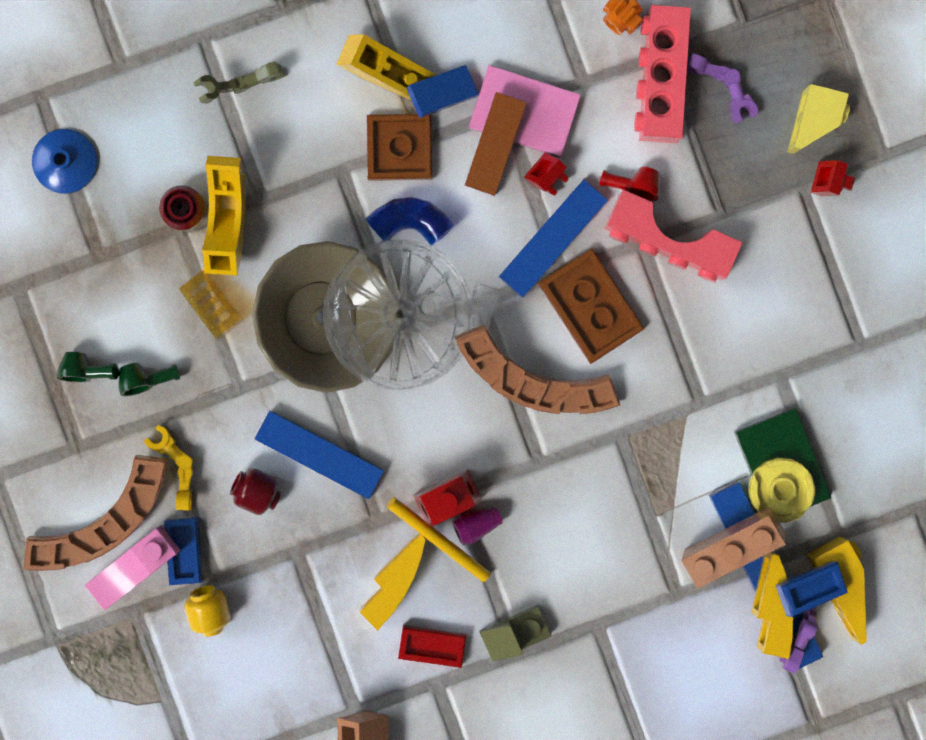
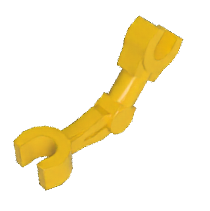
M157 425L155 429L162 434V441L155 444L150 438H146L144 442L148 448L163 455L167 454L179 466L177 471L179 490L176 494V510H192L193 497L190 489L194 460L175 445L176 441L167 428Z

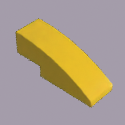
M420 533L375 575L374 580L381 588L361 606L360 613L377 631L397 609L415 577L426 540Z
M770 552L763 557L751 611L758 619H763L757 648L764 654L789 659L793 638V617L786 616L776 588V584L786 581L787 577L779 555Z

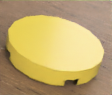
M777 457L763 462L755 469L749 480L748 494L753 507L758 512L771 507L779 522L787 523L799 519L811 507L815 496V484L812 475L802 464L790 458Z

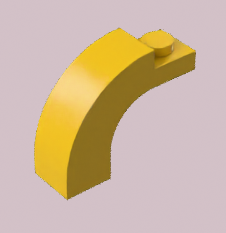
M207 156L205 165L209 193L207 231L202 248L204 270L206 274L238 276L243 249L246 213L245 174H242L241 158Z

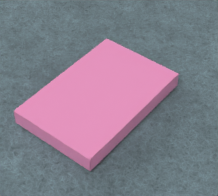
M488 65L469 129L482 133L495 93L499 92L527 102L513 143L561 158L581 95Z

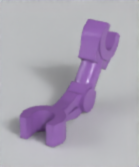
M692 53L688 57L687 72L698 75L706 74L719 82H724L725 86L728 87L732 100L729 101L730 115L735 124L743 121L740 115L741 108L748 110L750 118L758 115L757 105L749 94H744L740 83V73L736 69L708 63L706 58Z
M818 606L804 612L798 633L791 645L789 659L781 657L779 659L780 662L784 663L783 669L792 673L798 671L805 653L804 649L817 631L818 626L815 623Z

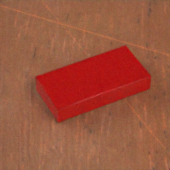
M403 625L398 659L462 668L467 635Z

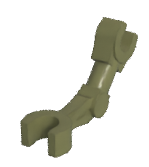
M276 61L263 65L253 73L235 77L229 81L217 82L214 77L204 75L193 83L195 87L204 86L208 90V93L199 98L200 103L208 104L216 99L220 93H242L250 87L261 83L273 82L285 76L281 65H277Z

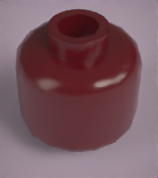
M249 468L245 472L240 471L232 484L230 495L233 496V503L237 507L255 515H262L268 508L274 510L279 502L281 492L277 491L278 482L275 477L256 468Z

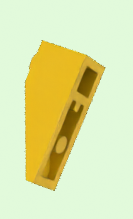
M365 34L349 35L336 65L354 75L408 100H411L407 91L409 85L436 76V74Z
M839 536L808 553L806 556L813 569L830 561L838 562L848 593L831 600L851 639L862 645L867 642L864 568L860 562L863 556L854 541L849 542V540Z

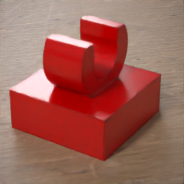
M546 153L539 158L524 176L532 186L554 196L558 193L552 186L554 182L559 179L567 183L569 180L568 176L563 173L567 167L558 158Z
M839 160L819 161L810 193L819 196L840 195L842 189L852 191L855 178L845 175L848 164Z

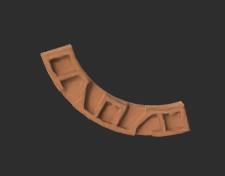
M485 324L454 336L462 355L476 374L478 373L493 390L522 406L552 414H560V412L589 414L621 406L609 374L574 381L551 379L534 374L513 362L502 352L492 339Z
M135 455L129 480L113 507L101 518L79 530L56 536H29L26 539L23 570L48 571L65 569L66 567L90 562L120 545L144 521L154 506L166 477L169 459Z

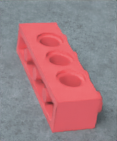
M651 5L647 15H642L643 21L641 22L640 33L641 35H646L645 47H640L638 66L644 67L643 80H638L636 99L641 100V112H636L634 131L639 132V141L678 143L683 137L690 7ZM656 37H667L671 42V48H660L656 43ZM654 69H665L669 74V80L666 82L658 81L654 76ZM652 101H663L666 104L667 112L665 114L655 113L651 106Z

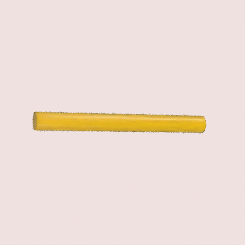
M393 497L390 499L386 506L390 511L481 582H485L489 578L490 571L397 498Z

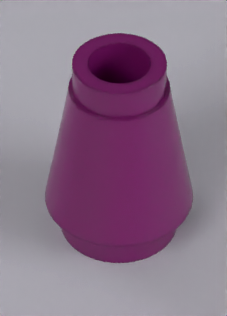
M495 506L490 509L487 508L458 515L459 519L452 522L455 533L462 545L467 543L473 545L497 528V526L503 524L499 511Z

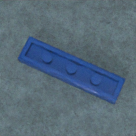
M583 179L499 275V278L523 298L608 200Z
M271 410L268 412L255 437L256 441L367 499H370L384 472L378 466Z

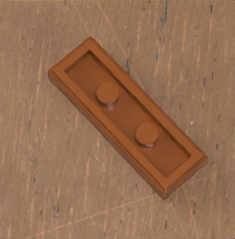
M499 92L495 93L464 186L493 196L496 195L527 102Z

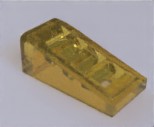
M204 269L179 288L215 339H221L244 321V318L212 277L205 273ZM205 281L208 286L193 296L190 291ZM213 291L215 296L201 306L198 301ZM220 301L223 306L209 316L206 311ZM227 311L230 316L219 325H216L214 321Z

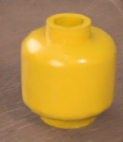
M212 585L194 589L190 592V597L184 603L190 629L196 633L204 634L206 637L218 635L231 619L225 593L215 589Z

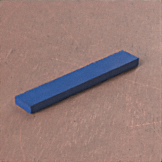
M739 482L709 495L724 529L754 515ZM764 556L743 566L755 593ZM803 613L793 616L792 642L803 620ZM814 636L809 640L804 649L805 653L799 669L823 658Z

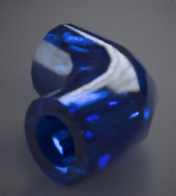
M416 197L392 199L376 208L365 218V221L385 244L398 232L412 229L421 234L432 247L456 226L433 203Z

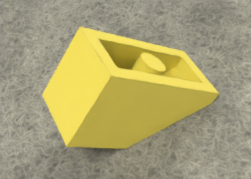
M813 84L806 87L802 92L787 152L794 154L841 126V123H845L850 112V104H846L849 93Z

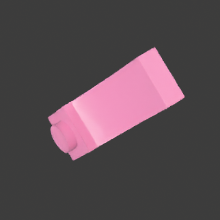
M161 525L132 546L126 553L85 584V586L105 611L181 550Z

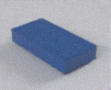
M466 65L407 87L419 118L474 99L479 95Z
M199 517L165 520L166 532L181 550L167 562L169 585L202 583L203 570Z
M830 561L776 584L785 614L789 617L796 616L848 593L838 562Z

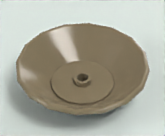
M331 241L299 245L275 260L258 284L252 311L257 345L273 370L297 387L324 393L354 388L377 373L394 348L400 320L395 290L381 267L357 248ZM319 312L325 315L326 319L323 324H320L316 319Z

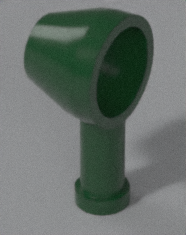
M66 352L57 371V379L66 382H89L91 379L100 378L116 380L119 376V367L116 363L89 366L86 354L81 352Z
M131 363L119 369L118 387L120 395L127 397L146 392L154 385L174 379L177 381L181 378L176 364L147 374L139 363Z

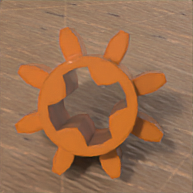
M609 0L604 5L603 11L607 14L603 18V22L617 35H621L625 30L631 35L643 21L638 16L643 9L636 0Z

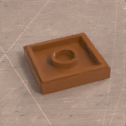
M418 114L367 115L368 181L432 180L431 115L419 118Z

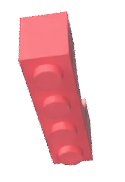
M625 190L619 193L604 227L605 230L610 231L609 237L625 244H627L628 240L640 245L638 248L640 251L655 257L658 253L669 257L668 263L684 270H686L687 266L699 271V277L716 283L717 279L723 280L728 277L743 243L714 229L694 242L683 243L674 241L665 236L657 227L653 216V202Z

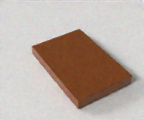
M593 248L538 283L589 364L594 363L645 329Z

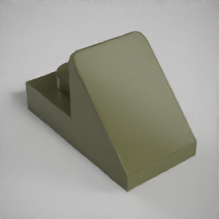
M538 605L479 631L492 662L523 655L522 649L551 637V633Z

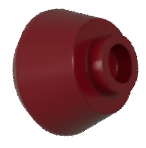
M179 185L170 188L164 193L160 200L159 211L163 221L171 228L188 230L196 226L202 219L204 202L201 195L195 189Z

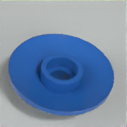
M59 129L49 132L38 141L32 155V168L36 178L44 187L56 193L70 194L83 189L91 182L97 169V155L92 143L84 135L70 129ZM60 154H65L66 162L63 165H58L56 162Z

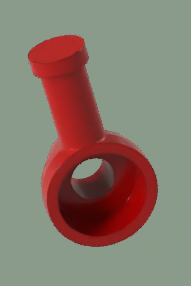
M640 167L632 179L603 170L599 186L604 187L606 185L625 190L650 202L658 200L661 189L660 174L657 170L650 167Z

